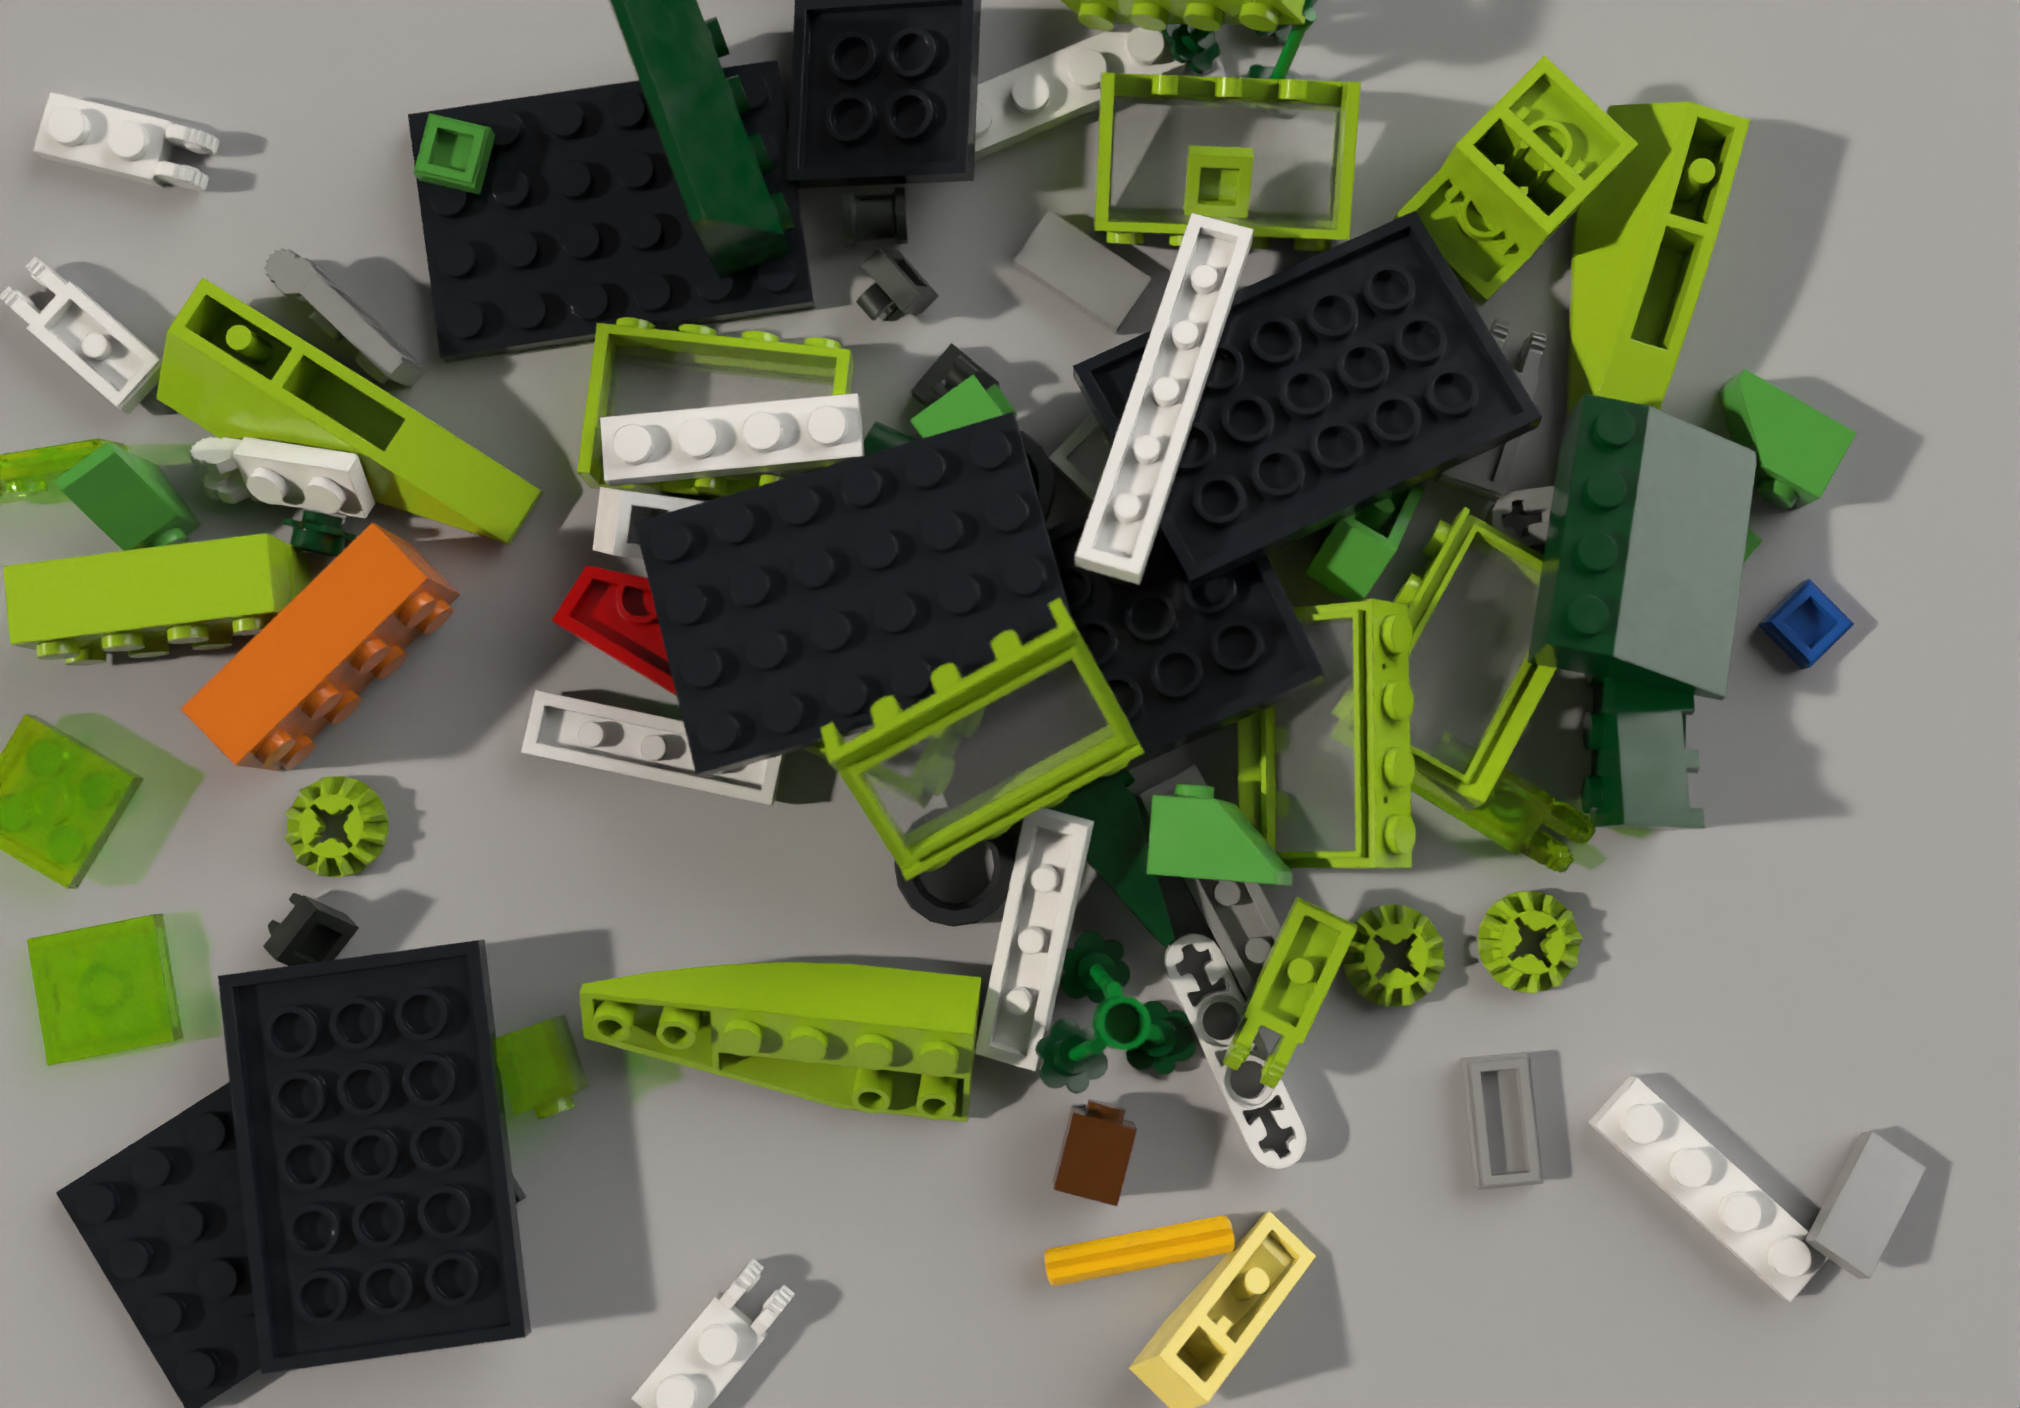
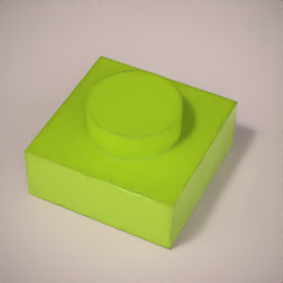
M1188 145L1183 204L1184 216H1191V213L1205 217L1248 218L1254 161L1253 149Z

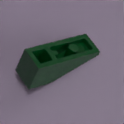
M1129 771L1072 795L1056 806L1047 808L1094 821L1086 862L1162 946H1168L1175 937L1158 875L1147 874L1149 843L1137 799L1128 789L1135 782Z

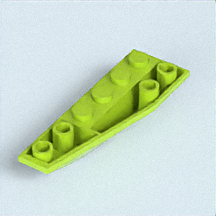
M1690 101L1610 105L1607 108L1606 113L1638 145L1578 207L1572 229L1566 418L1584 393L1648 405L1658 410L1661 409L1702 288L1751 119Z
M202 277L167 330L156 399L220 439L227 437L242 440L244 437L355 453L359 457L375 502L507 545L512 543L544 493L429 418Z
M770 962L720 964L653 971L582 983L579 995L583 1038L840 1109L857 1110L871 1114L885 1113L922 1117L931 1120L968 1122L975 1060L974 1053L979 1021L981 977L859 964Z

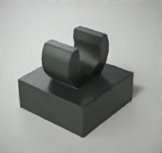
M878 248L861 265L876 283L871 285L858 298L856 303L872 321H875L878 317L882 321H886L898 308L903 313H923L939 297L899 250Z
M951 343L912 388L911 393L914 398L927 408L973 374L985 390L994 384L1000 389V383Z
M293 893L289 901L294 905V908L282 923L272 919L268 924L271 937L263 947L275 961L287 966L330 961L338 956L359 927L347 914L305 895Z

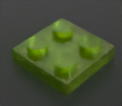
M25 714L0 754V850L67 889H78L144 778L40 717Z
M152 914L27 939L47 1066L183 1039L163 914Z

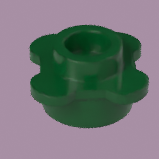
M304 510L302 521L283 519L282 525L293 528L290 544L304 551L337 557L343 551L345 540L354 541L357 538V535L347 533L341 529L343 519L340 517Z

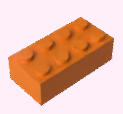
M372 522L205 684L181 710L235 766L280 771L284 767L286 770H290L311 754L316 746L312 739L329 723L336 725L342 722L357 709L362 701L358 694L375 678L378 680L385 679L403 664L408 655L404 649L421 633L424 635L433 633L449 619L453 613V608L450 604L461 594L408 541Z

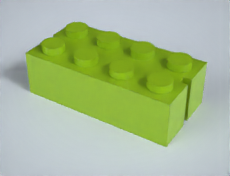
M267 533L3 566L10 645L36 650L37 659H65V665L70 666L105 663L106 652L128 651L129 657L132 658L164 656L170 654L169 644L192 643V649L214 650L233 646V636H256L311 582L309 552L293 547L291 544H286L285 541Z

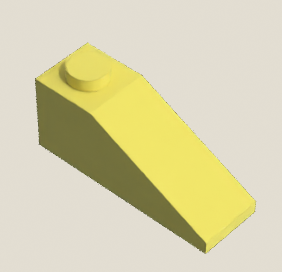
M1270 1211L1264 1213L1235 1244V1249L1222 1258L1164 1321L1130 1365L1129 1369L1169 1408H1195L1207 1404L1310 1266L1316 1255Z

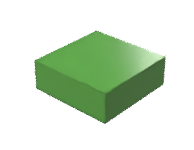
M429 113L413 174L420 181L480 195L495 133L490 127Z

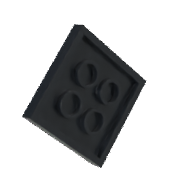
M795 0L786 181L789 184H796L797 189L974 181L981 0Z

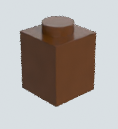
M1088 1099L1086 1109L1075 1106L1071 1107L1053 1177L1054 1190L1118 1206L1137 1131L1134 1122L1124 1119L1125 1108Z

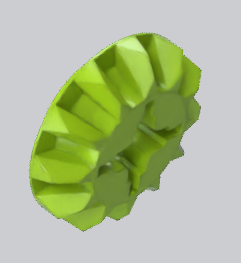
M346 776L322 777L311 785L299 789V795L292 807L285 812L288 821L287 834L284 840L291 846L296 856V862L317 873L318 876L347 877L363 871L378 858L387 841L389 820L383 801L370 786L355 778ZM319 809L331 815H341L345 811L350 812L347 815L349 819L345 821L343 828L348 834L346 838L353 845L349 842H343L339 838H329L324 842L317 843L322 838L321 834L327 827L326 823L322 820L323 815L318 811Z
M1518 891L1502 897L1488 909L1479 926L1477 944L1480 959L1485 969L1498 983L1513 991L1537 994L1562 985L1563 980L1569 975L1571 970L1579 965L1578 953L1583 937L1578 931L1574 920V913L1554 896L1537 891ZM1515 919H1517L1520 925H1525L1530 931L1551 927L1552 930L1545 934L1546 938L1540 942V947L1543 951L1542 957L1546 961L1545 964L1530 953H1524L1520 956L1514 955L1511 958L1508 957L1516 951L1515 947L1522 941L1521 935L1518 932L1520 928L1514 921Z
M1387 904L1369 909L1353 922V924L1358 926L1357 931L1342 960L1347 979L1360 995L1382 1006L1398 1007L1412 1005L1434 991L1435 984L1441 972L1445 969L1444 940L1429 917L1405 905ZM1412 935L1413 938L1407 943L1409 947L1406 949L1404 956L1410 962L1409 966L1415 972L1411 974L1409 971L1392 967L1387 972L1382 971L1376 977L1375 975L1381 969L1380 964L1385 956L1379 949L1380 945L1373 938L1377 936L1381 941L1386 940L1396 945L1402 940H1407Z

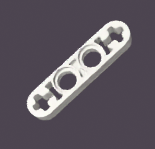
M1195 933L1180 935L1169 944L1165 951L1163 962L1165 971L1243 1139L1257 1161L1266 1167L1275 1169L1290 1167L1300 1160L1303 1155L1307 1137L1304 1126L1282 1079L1274 1089L1265 1085L1256 1096H1239L1233 1091L1230 1083L1233 1069L1223 1065L1224 1057L1235 1032L1227 1038L1217 1039L1209 1036L1203 1027L1204 1012L1210 1005L1217 1002H1226L1235 1008L1239 1018L1238 1026L1244 1019V1016L1240 1014L1246 1003L1225 958L1216 943L1205 935ZM1189 944L1197 952L1205 950L1209 952L1211 960L1202 965L1209 984L1213 985L1222 977L1226 985L1225 990L1206 993L1194 1005L1191 1004L1187 994L1188 992L1201 990L1191 973L1184 972L1179 974L1175 965L1184 959L1181 949ZM1258 1031L1246 1061H1255L1263 1066L1269 1052ZM1276 1095L1281 1105L1268 1108L1274 1122L1281 1129L1291 1127L1293 1133L1285 1139L1287 1150L1282 1154H1277L1271 1147L1261 1149L1259 1141L1267 1136L1261 1118L1255 1114L1246 1122L1243 1115L1244 1110L1261 1108Z

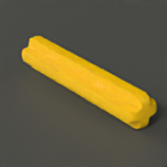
M1221 1215L1050 1248L1045 1251L1044 1262L1048 1281L1053 1286H1060L1231 1253L1235 1249V1238L1228 1217Z

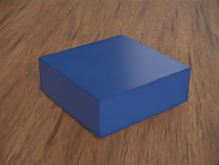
M1810 579L1798 584L1758 624L1802 670L1810 668L1854 625Z

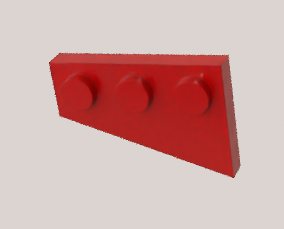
M586 565L551 621L677 696L648 578Z

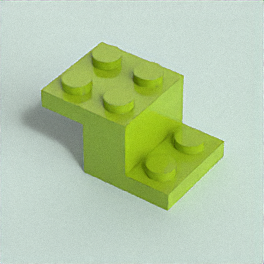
M1544 55L1454 145L1441 169L1396 213L1393 220L1416 211L1463 289L1482 307L1572 216L1583 201L1637 147L1638 143Z

